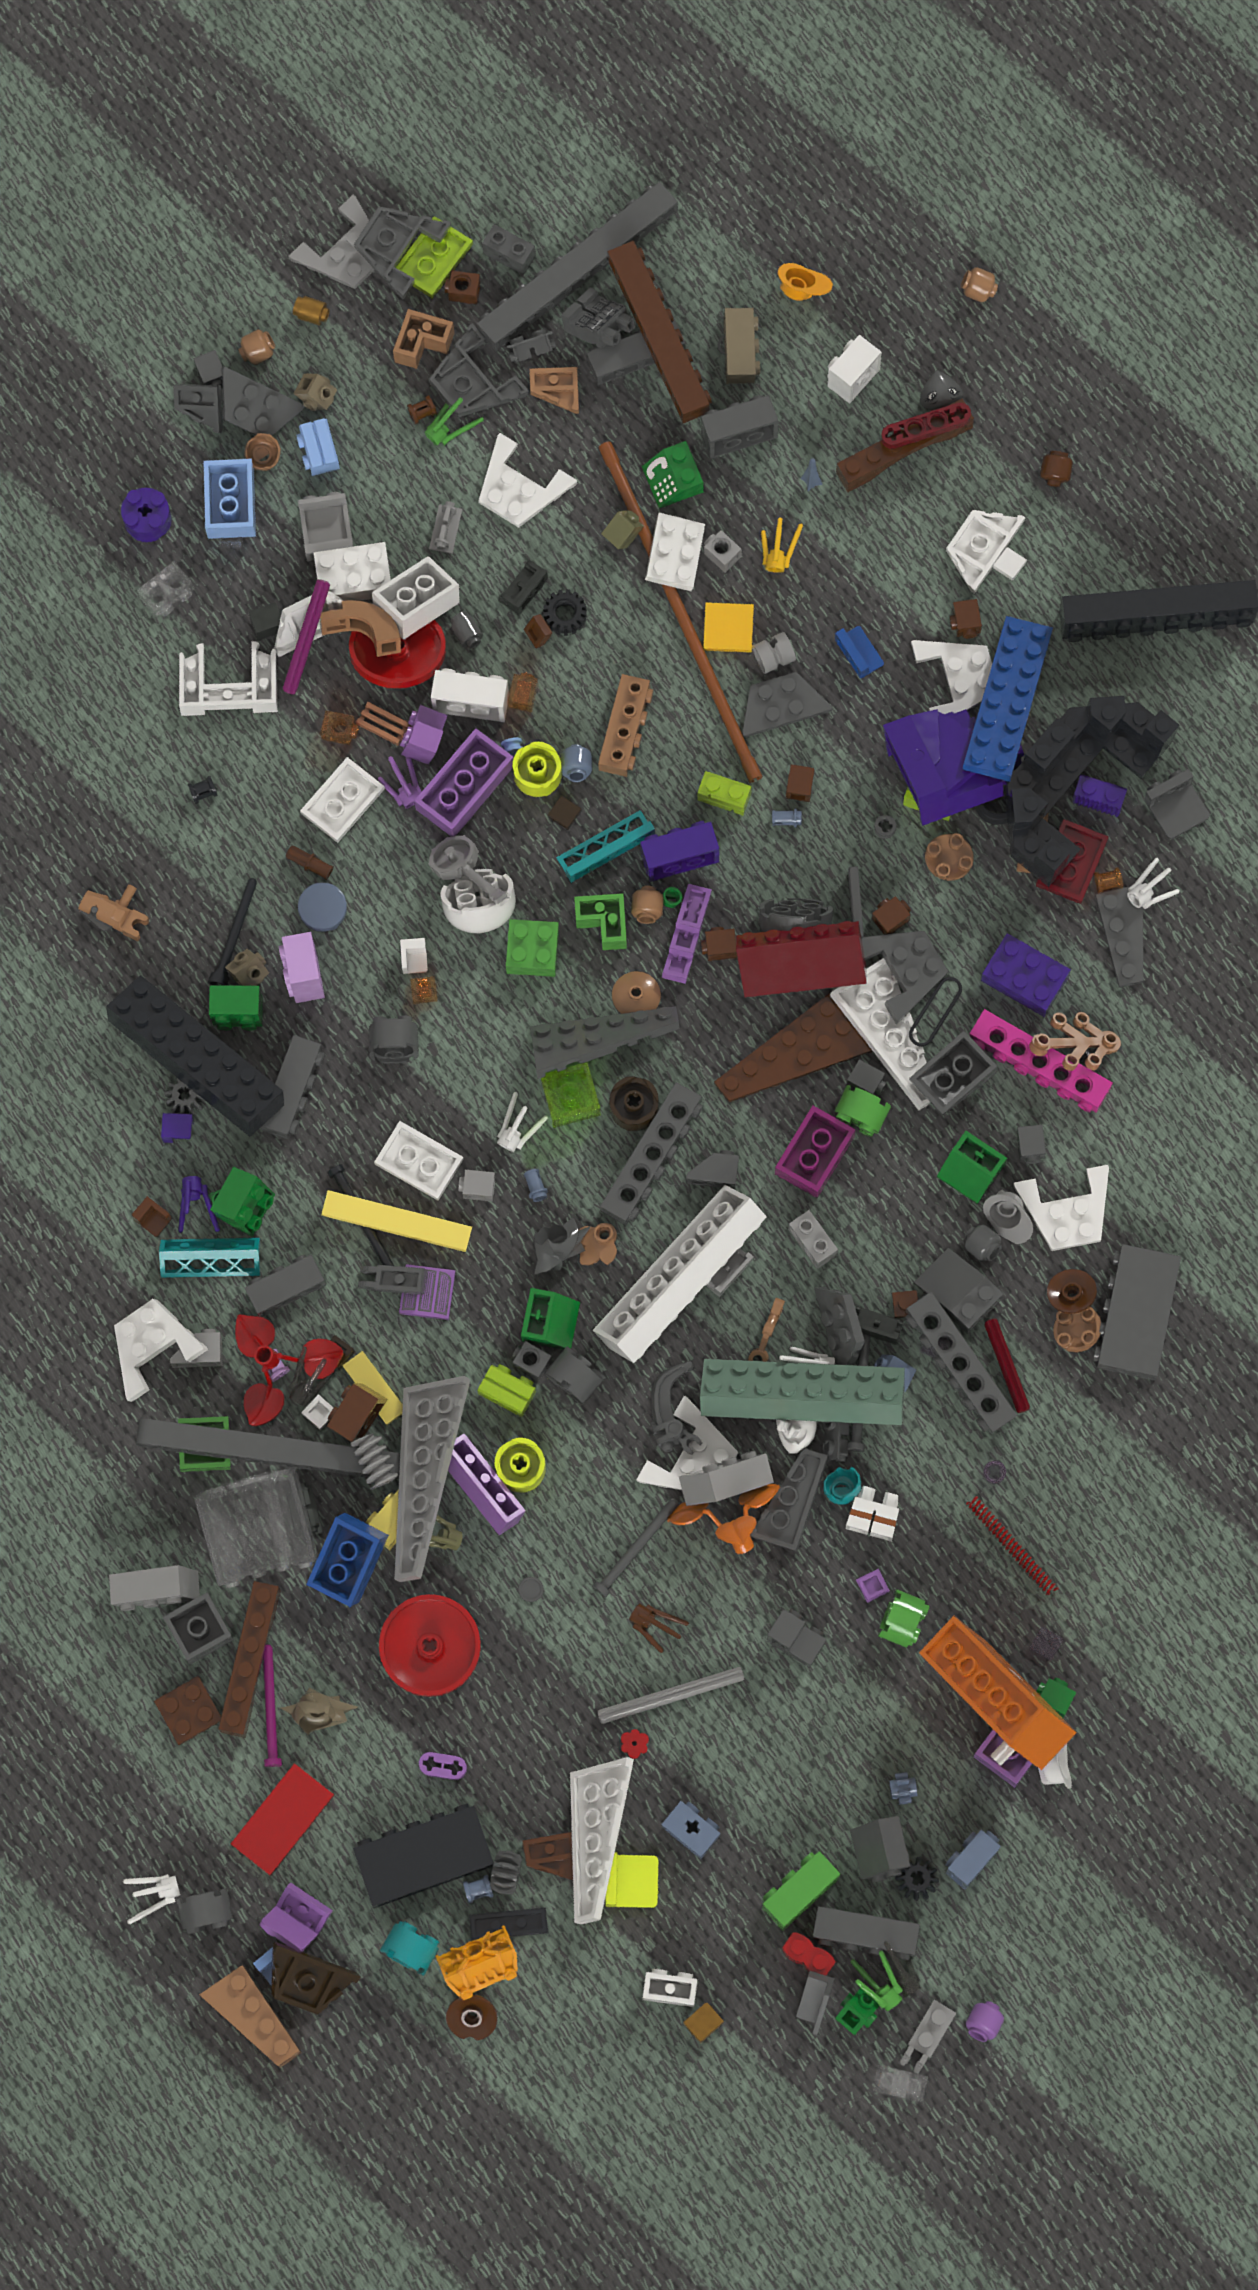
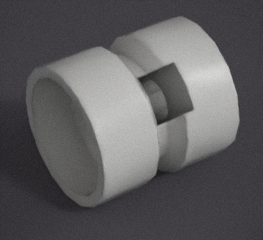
M784 632L772 636L770 642L763 640L752 645L755 658L764 674L777 669L778 664L784 666L796 661L793 647Z

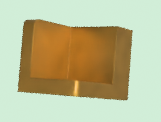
M708 2003L703 2004L683 2022L700 2044L724 2023Z

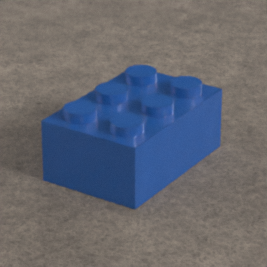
M347 1513L335 1517L306 1585L349 1607L359 1603L389 1535Z

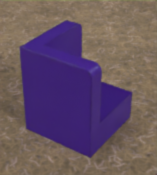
M163 1113L161 1130L163 1142L173 1143V1139H191L192 1124H194L193 1115Z

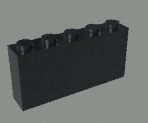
M463 1804L455 1807L454 1813L445 1815L444 1812L430 1816V1821L423 1824L420 1821H415L405 1825L406 1830L396 1832V1829L382 1833V1838L372 1841V1838H367L357 1842L358 1846L353 1848L374 1909L493 1867L494 1862L474 1806L469 1807L468 1804Z

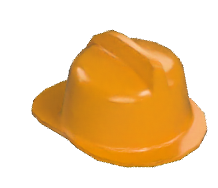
M794 263L783 264L778 269V276L782 281L780 288L787 297L793 300H806L813 295H824L832 290V281L826 275Z

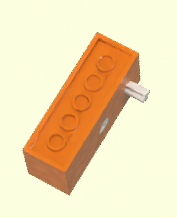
M955 1616L919 1652L1004 1740L990 1755L999 1765H1002L1016 1751L1042 1770L1077 1733L985 1639Z

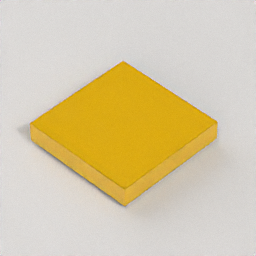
M705 603L704 651L752 652L754 604Z

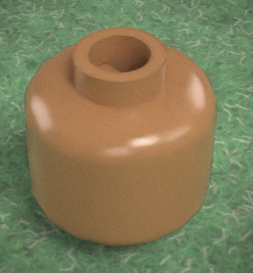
M975 267L971 271L967 270L963 277L961 288L964 289L963 292L966 297L979 302H985L989 297H994L998 284H995L993 273Z
M257 329L241 338V348L238 350L245 362L249 360L252 364L258 365L273 356V349L276 347L267 331L263 332Z
M643 886L632 895L631 912L638 922L652 924L661 918L664 904L662 893L653 886Z

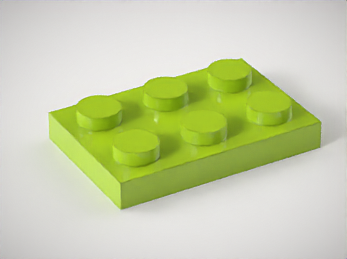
M435 216L432 218V220L441 221ZM452 227L441 243L421 233L395 268L415 278L413 287L433 299L446 282V279L451 275V271H454L472 247L473 240Z

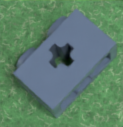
M680 1801L661 1824V1827L698 1858L702 1859L720 1837V1833L717 1831L720 1827L709 1818L706 1821L698 1815L700 1811L690 1802H687L685 1805ZM696 1822L699 1832L697 1834L695 1832L687 1833V1824L693 1825Z

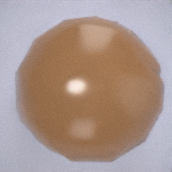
M256 434L245 446V458L252 459L255 470L267 471L277 465L280 460L281 449L279 443L270 434ZM269 454L266 461H259Z

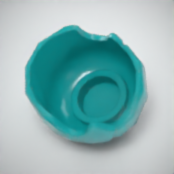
M838 1467L824 1480V1494L835 1504L845 1505L853 1502L861 1491L859 1473L853 1467H850V1469ZM842 1484V1485H845V1486H847V1487H837V1486Z

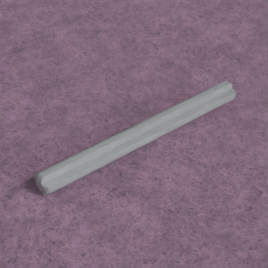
M736 1667L598 1711V1717L602 1724L743 1681L744 1674L741 1667Z

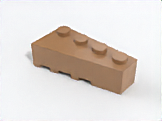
M243 1965L199 1994L280 2068L301 2054V2051Z

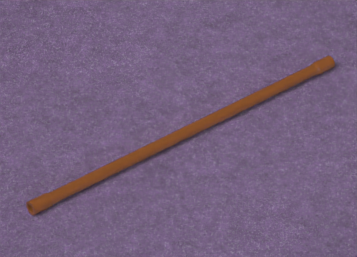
M605 442L598 447L613 476L627 510L634 512L640 518L639 522L644 525L638 534L648 556H650L653 536L622 470L612 442ZM661 584L739 755L749 783L755 782V778L759 780L763 776L755 758L750 753L679 593L675 587Z

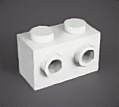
M652 1969V1973L646 1972L643 2000L694 2007L698 1981L693 1979V1974L678 1972L677 1976L667 1975L666 1970Z

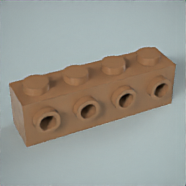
M625 674L621 675L598 762L599 771L627 777L629 770L633 771L636 757L632 755L634 748H639L642 734H639L640 725L645 726L648 712L644 711L646 703L651 704L654 692L653 689H650V680Z

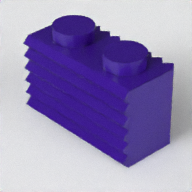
M1081 774L1072 802L1078 805L1082 804L1083 807L1087 806L1088 809H1096L1097 812L1101 810L1102 813H1110L1111 816L1115 815V817H1118L1127 788Z

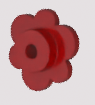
M633 1729L631 1733H623L621 1736V1742L623 1743L621 1750L624 1753H628L632 1759L638 1758L640 1753L644 1754L648 1750L646 1746L649 1742L648 1735L640 1733L637 1729ZM634 1741L637 1742L636 1746L632 1745Z

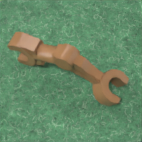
M775 1298L762 1331L763 1336L759 1348L752 1350L748 1361H753L755 1355H760L763 1361L768 1362L769 1356L765 1349L769 1337H772L777 1321L782 1313L784 1300Z

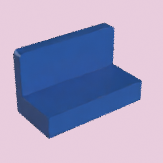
M860 626L853 628L847 633L844 628L835 633L836 643L860 679L884 665L883 660Z

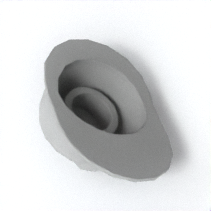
M1000 1190L996 1195H992L985 1200L983 1213L1000 1236L1015 1244L1025 1243L1030 1239L1033 1233V1224L1024 1210L1023 1202L1018 1195Z

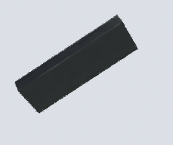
M546 1907L469 1915L471 1941L483 1937L488 1931L493 1933L500 1930L502 1926H505L509 1937L548 1934Z

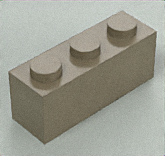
M725 308L726 384L755 383L756 375H760V361H755V353H759V339H755L754 331H758V316L754 317L753 308Z

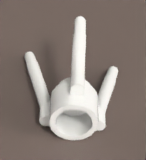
M1155 858L1135 884L1128 888V899L1137 908L1143 907L1147 909L1152 904L1180 892L1179 889L1152 898V887L1170 873L1171 868L1164 870L1148 884H1142L1158 863V858Z
M517 1092L513 1093L502 1128L497 1136L499 1138L497 1144L513 1153L516 1148L521 1150L524 1143L548 1119V1116H543L520 1139L521 1133L517 1131V1128L527 1111L526 1106H523L513 1126L508 1127L518 1096Z
M790 1347V1351L812 1357L814 1360L783 1355L779 1357L782 1361L794 1363L835 1365V1357H828V1354H818L796 1347Z
M164 1875L161 1877L125 1879L123 1881L124 1884L156 1883V1887L134 1892V1897L158 1892L160 1898L165 1897L164 1900L130 1918L127 1923L132 1924L159 1908L175 1902L174 1897L180 1896L176 1877Z

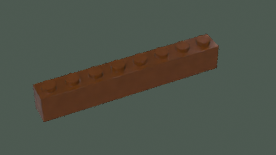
M631 241L607 251L608 263L682 423L703 416L709 411V404L712 403L711 397L707 390L703 391L700 385L702 383L701 375L697 369H693L691 365L693 362L689 350H684L681 344L683 337L678 328L674 329L672 324L674 321L670 309H665L662 303L664 296L661 289H656L653 281H655V277L651 268H646L643 262L646 260L641 247L637 248L635 242Z

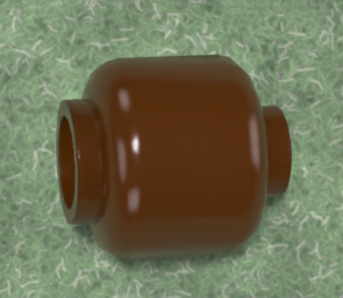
M1050 451L1049 454L1043 456L1040 477L1047 480V485L1061 487V483L1070 481L1073 460L1068 457V453Z

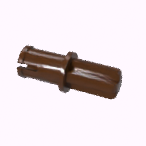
M294 845L286 853V858L304 867V871L310 870L325 880L329 878L334 869V866L316 858V854H309Z

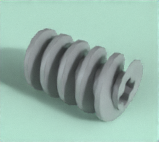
M374 1433L361 1437L351 1443L352 1447L359 1446L354 1454L356 1456H363L358 1461L359 1465H367L362 1470V1473L371 1474L366 1479V1483L375 1484L370 1490L381 1487L398 1476V1473H389L394 1464L385 1463L390 1458V1454H381L387 1447L386 1445L378 1446L377 1443L383 1437L374 1436Z

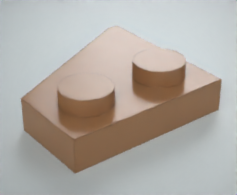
M577 367L530 369L531 395L578 414Z

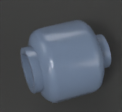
M575 744L566 748L561 753L562 775L568 780L581 782L591 774L592 755L587 748Z

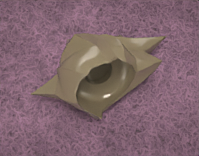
M310 1687L300 1698L299 1702L291 1706L281 1707L282 1710L293 1717L294 1721L307 1735L318 1729L345 1723L347 1721L345 1713L358 1708V1706L341 1702L340 1696H326Z

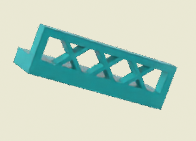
M639 810L561 854L556 859L572 883L636 847L647 836L655 835V828L650 821L647 822L643 813ZM639 818L643 825L631 832L628 831L630 822ZM613 832L623 834L622 837L612 843H607L609 834ZM591 844L602 846L596 852L586 855L587 848ZM584 849L583 854L577 853ZM570 856L581 857L580 861L569 867L564 861Z
M260 1238L161 1240L159 1248L161 1278L260 1276ZM254 1258V1268H244L239 1262L242 1259ZM195 1259H200L206 1265L202 1269H194L189 1263ZM218 1259H225L230 1265L227 1268L220 1269L214 1263ZM165 1260H176L181 1266L177 1269L166 1270Z

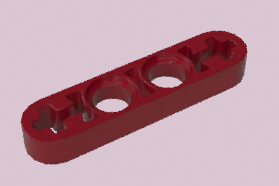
M955 403L889 424L882 430L881 442L886 448L895 449L964 427L970 421L971 409L965 403ZM960 410L961 414H964V419L956 416V411ZM947 413H949V418H951L950 424L948 423ZM934 417H940L943 419L944 424L941 427H934L930 421ZM912 424H917L921 427V432L913 435L909 433L908 427ZM901 428H904V435L906 438H903V433L901 434ZM889 432H892L893 435H897L895 441H892L891 438H887Z

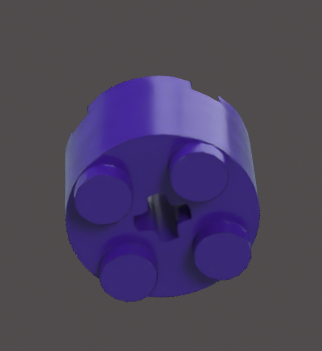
M139 488L127 493L121 506V515L127 532L141 542H153L166 534L171 526L172 517L164 494L152 488Z

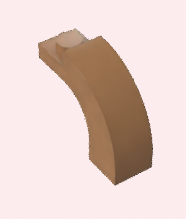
M347 600L341 601L342 609L321 613L320 629L322 635L344 631H358L367 635L373 641L377 657L401 653V641L397 625L393 618L380 607L368 602Z

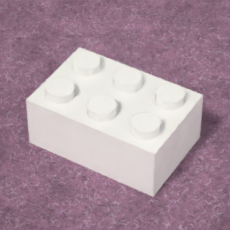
M385 542L314 552L317 580L322 579L329 582V591L344 601L372 599V592L391 580Z
M427 556L373 591L372 600L374 605L386 611L393 618L400 637L404 640L459 604V584Z
M447 668L441 671L435 670L431 692L433 710L443 714L505 722L509 689L508 681L504 680L503 677L497 675L483 677L475 672L461 674Z

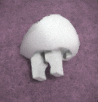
M776 1420L779 1437L789 1453H799L814 1439L817 1421Z

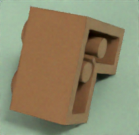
M408 309L393 350L395 363L417 369L424 348L448 354L455 334L453 322Z

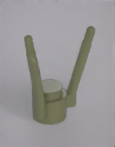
M437 1515L436 1521L445 1526V1529L441 1528L437 1536L432 1535L429 1547H438L445 1550L448 1548L456 1551L462 1542V1532L455 1530L456 1524L447 1522Z

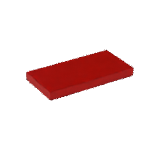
M294 1763L230 1844L271 1876L334 1797V1794Z

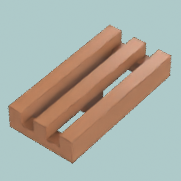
M367 702L366 708L361 712V716L357 719L356 724L399 746L408 726L410 727L408 722ZM371 710L374 713L400 725L401 727H403V729L401 730L393 726L392 724L370 714L369 711ZM367 718L399 736L396 738L364 720Z

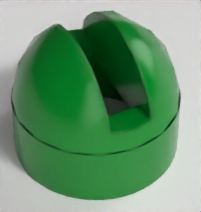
M675 887L667 888L662 894L663 905L667 908L678 906L682 900L680 890ZM667 899H676V902L668 901Z

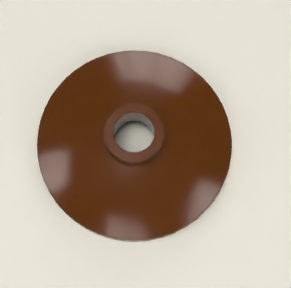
M1068 1269L1057 1273L1047 1286V1297L1050 1304L1056 1310L1067 1314H1075L1086 1310L1093 1304L1097 1295L1094 1279L1088 1273L1078 1269ZM1070 1293L1076 1294L1075 1297H1068Z
M473 1995L466 2000H463L461 1997L456 1998L450 2003L446 2013V2022L449 2029L461 2039L473 2037L478 2041L488 2037L495 2030L498 2020L493 2004L479 1995ZM469 2012H475L476 2015L472 2016Z

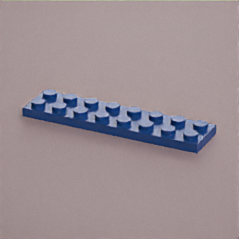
M1006 616L962 770L1010 782L1052 634V627Z

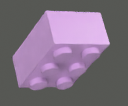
M311 932L282 937L283 945L279 946V952L284 967L283 974L289 997L294 996L296 1003L325 998L317 952Z

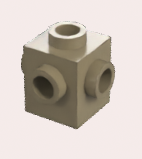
M304 374L294 395L304 402L303 405L309 410H327L334 400L333 397L337 389L330 384L331 381L325 376Z
M248 949L238 953L234 960L225 967L239 986L259 985L264 980V977L269 974L264 966L267 963L258 952L254 954Z

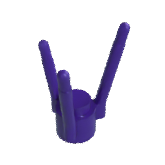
M198 1176L183 1178L178 1232H183L185 1214L189 1213L190 1201L199 1200L200 1195H203L215 1231L219 1232L220 1228L216 1216L210 1210L212 1204L208 1195L207 1185L202 1184V1180Z

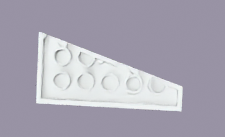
M884 958L867 968V984L838 987L831 992L830 996L915 1107L921 1110L930 1104V1101L916 1088L909 1078L927 1063L924 1057L925 1052L923 1047L914 1045L909 1038L910 1028L914 1024L910 1012L896 1025L885 1007V1002L900 995L901 991L896 978ZM915 1028L912 1033L914 1040L919 1042L916 1035L917 1030Z
M626 1757L570 1773L574 1923L585 1924L601 1920L634 1761L632 1758Z

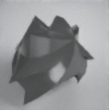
M571 1218L562 1226L552 1224L551 1227L543 1226L538 1233L534 1234L533 1239L534 1250L538 1259L534 1275L552 1268L558 1271L562 1268L563 1262L566 1259L584 1252L585 1249L581 1241L591 1226L578 1231L574 1218Z

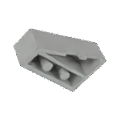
M755 1451L741 1454V1459L738 1460L736 1457L722 1460L721 1465H717V1463L702 1467L703 1470L679 1476L686 1506L717 1502L774 1483L767 1454L756 1455Z
M180 1565L109 1575L111 1605L120 1607L121 1611L135 1610V1606L153 1608L158 1607V1604H181L182 1602H190L200 1596L198 1571Z

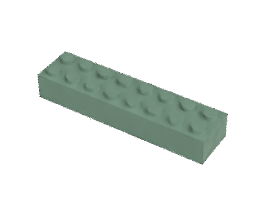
M704 1359L700 1390L701 1416L902 1425L905 1368Z

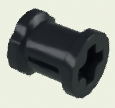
M207 776V779L201 782L188 784L195 804L209 796H218L211 776Z

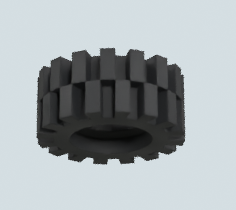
M561 589L558 590L556 595L554 592L550 594L551 598L547 597L546 604L543 607L544 619L549 625L550 630L556 631L558 635L564 633V636H568V633L571 632L573 635L578 629L580 631L582 625L586 622L587 616L586 603H584L582 596L578 597V593L575 591L572 594L569 589H566V593H562ZM562 605H568L573 608L575 613L570 620L563 621L556 616V610Z

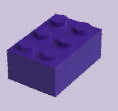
M699 821L692 824L690 828L683 830L681 828H674L668 831V834L662 836L650 835L640 842L641 857L649 882L719 862V846L711 822Z
M1007 933L983 971L981 981L1045 1017L1069 978L1071 969Z

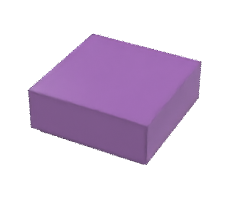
M879 1569L856 1579L867 1603L890 1592Z

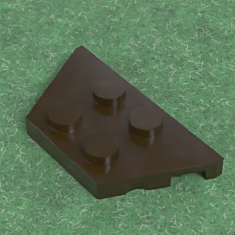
M274 1941L271 1995L274 1999L318 2015L328 2007L330 2002L343 1995L342 1990L353 1981L357 1983L361 1978L354 1971L304 1952L300 1953Z

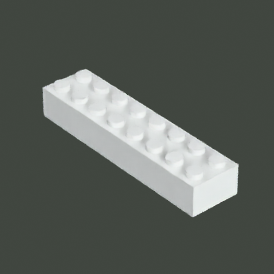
M724 1185L593 1329L594 1333L612 1351L635 1363L637 1359L644 1355L645 1350L661 1336L664 1329L678 1317V1314L684 1307L693 1301L695 1295L710 1282L713 1275L727 1263L733 1253L743 1246L745 1240L753 1231L760 1227L762 1221L767 1216L750 1197Z

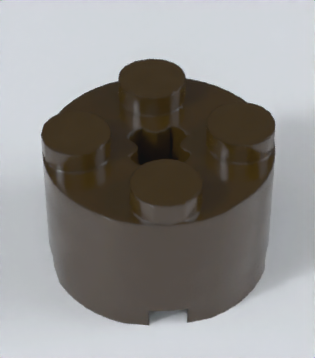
M629 1076L621 1079L614 1085L609 1098L610 1113L614 1122L627 1131H640L649 1127L659 1111L658 1093L650 1081L636 1076ZM633 1100L634 1103H638V1106H630V1101Z

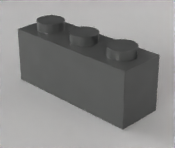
M312 1254L309 1256L301 1255L292 1261L293 1264L285 1268L284 1266H279L270 1272L271 1275L263 1279L257 1277L248 1282L249 1286L245 1287V1290L259 1317H263L326 1285Z

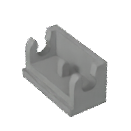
M740 1247L728 1259L727 1263L713 1275L706 1286L720 1297L749 1266L754 1256L749 1252L745 1253Z

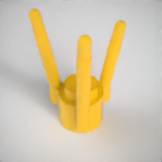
M781 517L778 518L774 549L770 550V554H768L766 531H761L762 565H766L765 569L767 571L783 573L785 568H789L790 558L800 536L802 524L798 525L786 556H784V551L779 550L783 519Z

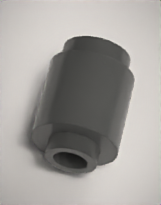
M464 611L456 614L450 620L452 624L451 629L463 648L468 647L472 649L481 643L483 634L472 615H468Z

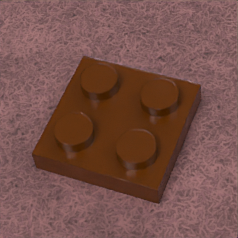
M199 1676L154 1701L179 1746L218 1724L221 1720V1715Z

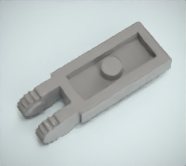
M934 2000L908 2043L909 2047L899 2064L905 2066L910 2060L913 2050L919 2051L923 2056L916 2063L913 2071L918 2075L926 2060L932 2056L956 2013Z

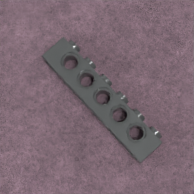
M677 1082L674 1084L600 1205L601 1212L625 1226L629 1220L635 1221L640 1212V1209L637 1207L642 1200L647 1201L651 1195L653 1188L650 1186L654 1179L659 1181L666 1169L663 1167L667 1158L672 1160L676 1154L678 1147L675 1145L679 1138L684 1139L691 1128L688 1125L692 1117L697 1118L703 1109V1105H701L702 1096ZM680 1109L685 1112V1116L677 1119L672 1116V1112ZM663 1130H669L673 1135L669 1139H662L659 1134ZM654 1150L659 1152L660 1157L656 1160H650L646 1156L647 1153ZM643 1171L648 1176L645 1180L638 1181L634 1178L635 1173ZM625 1192H631L635 1195V1198L630 1202L622 1200L621 1196Z
M928 1293L906 1308L904 1311L906 1313L904 1317L906 1322L912 1329L916 1328L921 1335L919 1340L926 1350L930 1348L934 1353L935 1357L933 1360L940 1370L945 1369L949 1375V1378H947L949 1384L955 1391L959 1390L964 1397L961 1400L969 1412L973 1410L977 1415L978 1419L976 1422L983 1432L988 1431L991 1435L1013 1420L1017 1414L933 1293ZM927 1317L933 1318L937 1324L936 1328L933 1330L927 1329L924 1326V1319ZM940 1338H946L950 1341L951 1348L949 1350H942L938 1346ZM954 1359L963 1360L965 1369L962 1371L955 1370L952 1366ZM967 1380H976L979 1383V1390L976 1392L970 1391L967 1388ZM983 1400H990L993 1403L994 1409L992 1412H985L981 1408Z

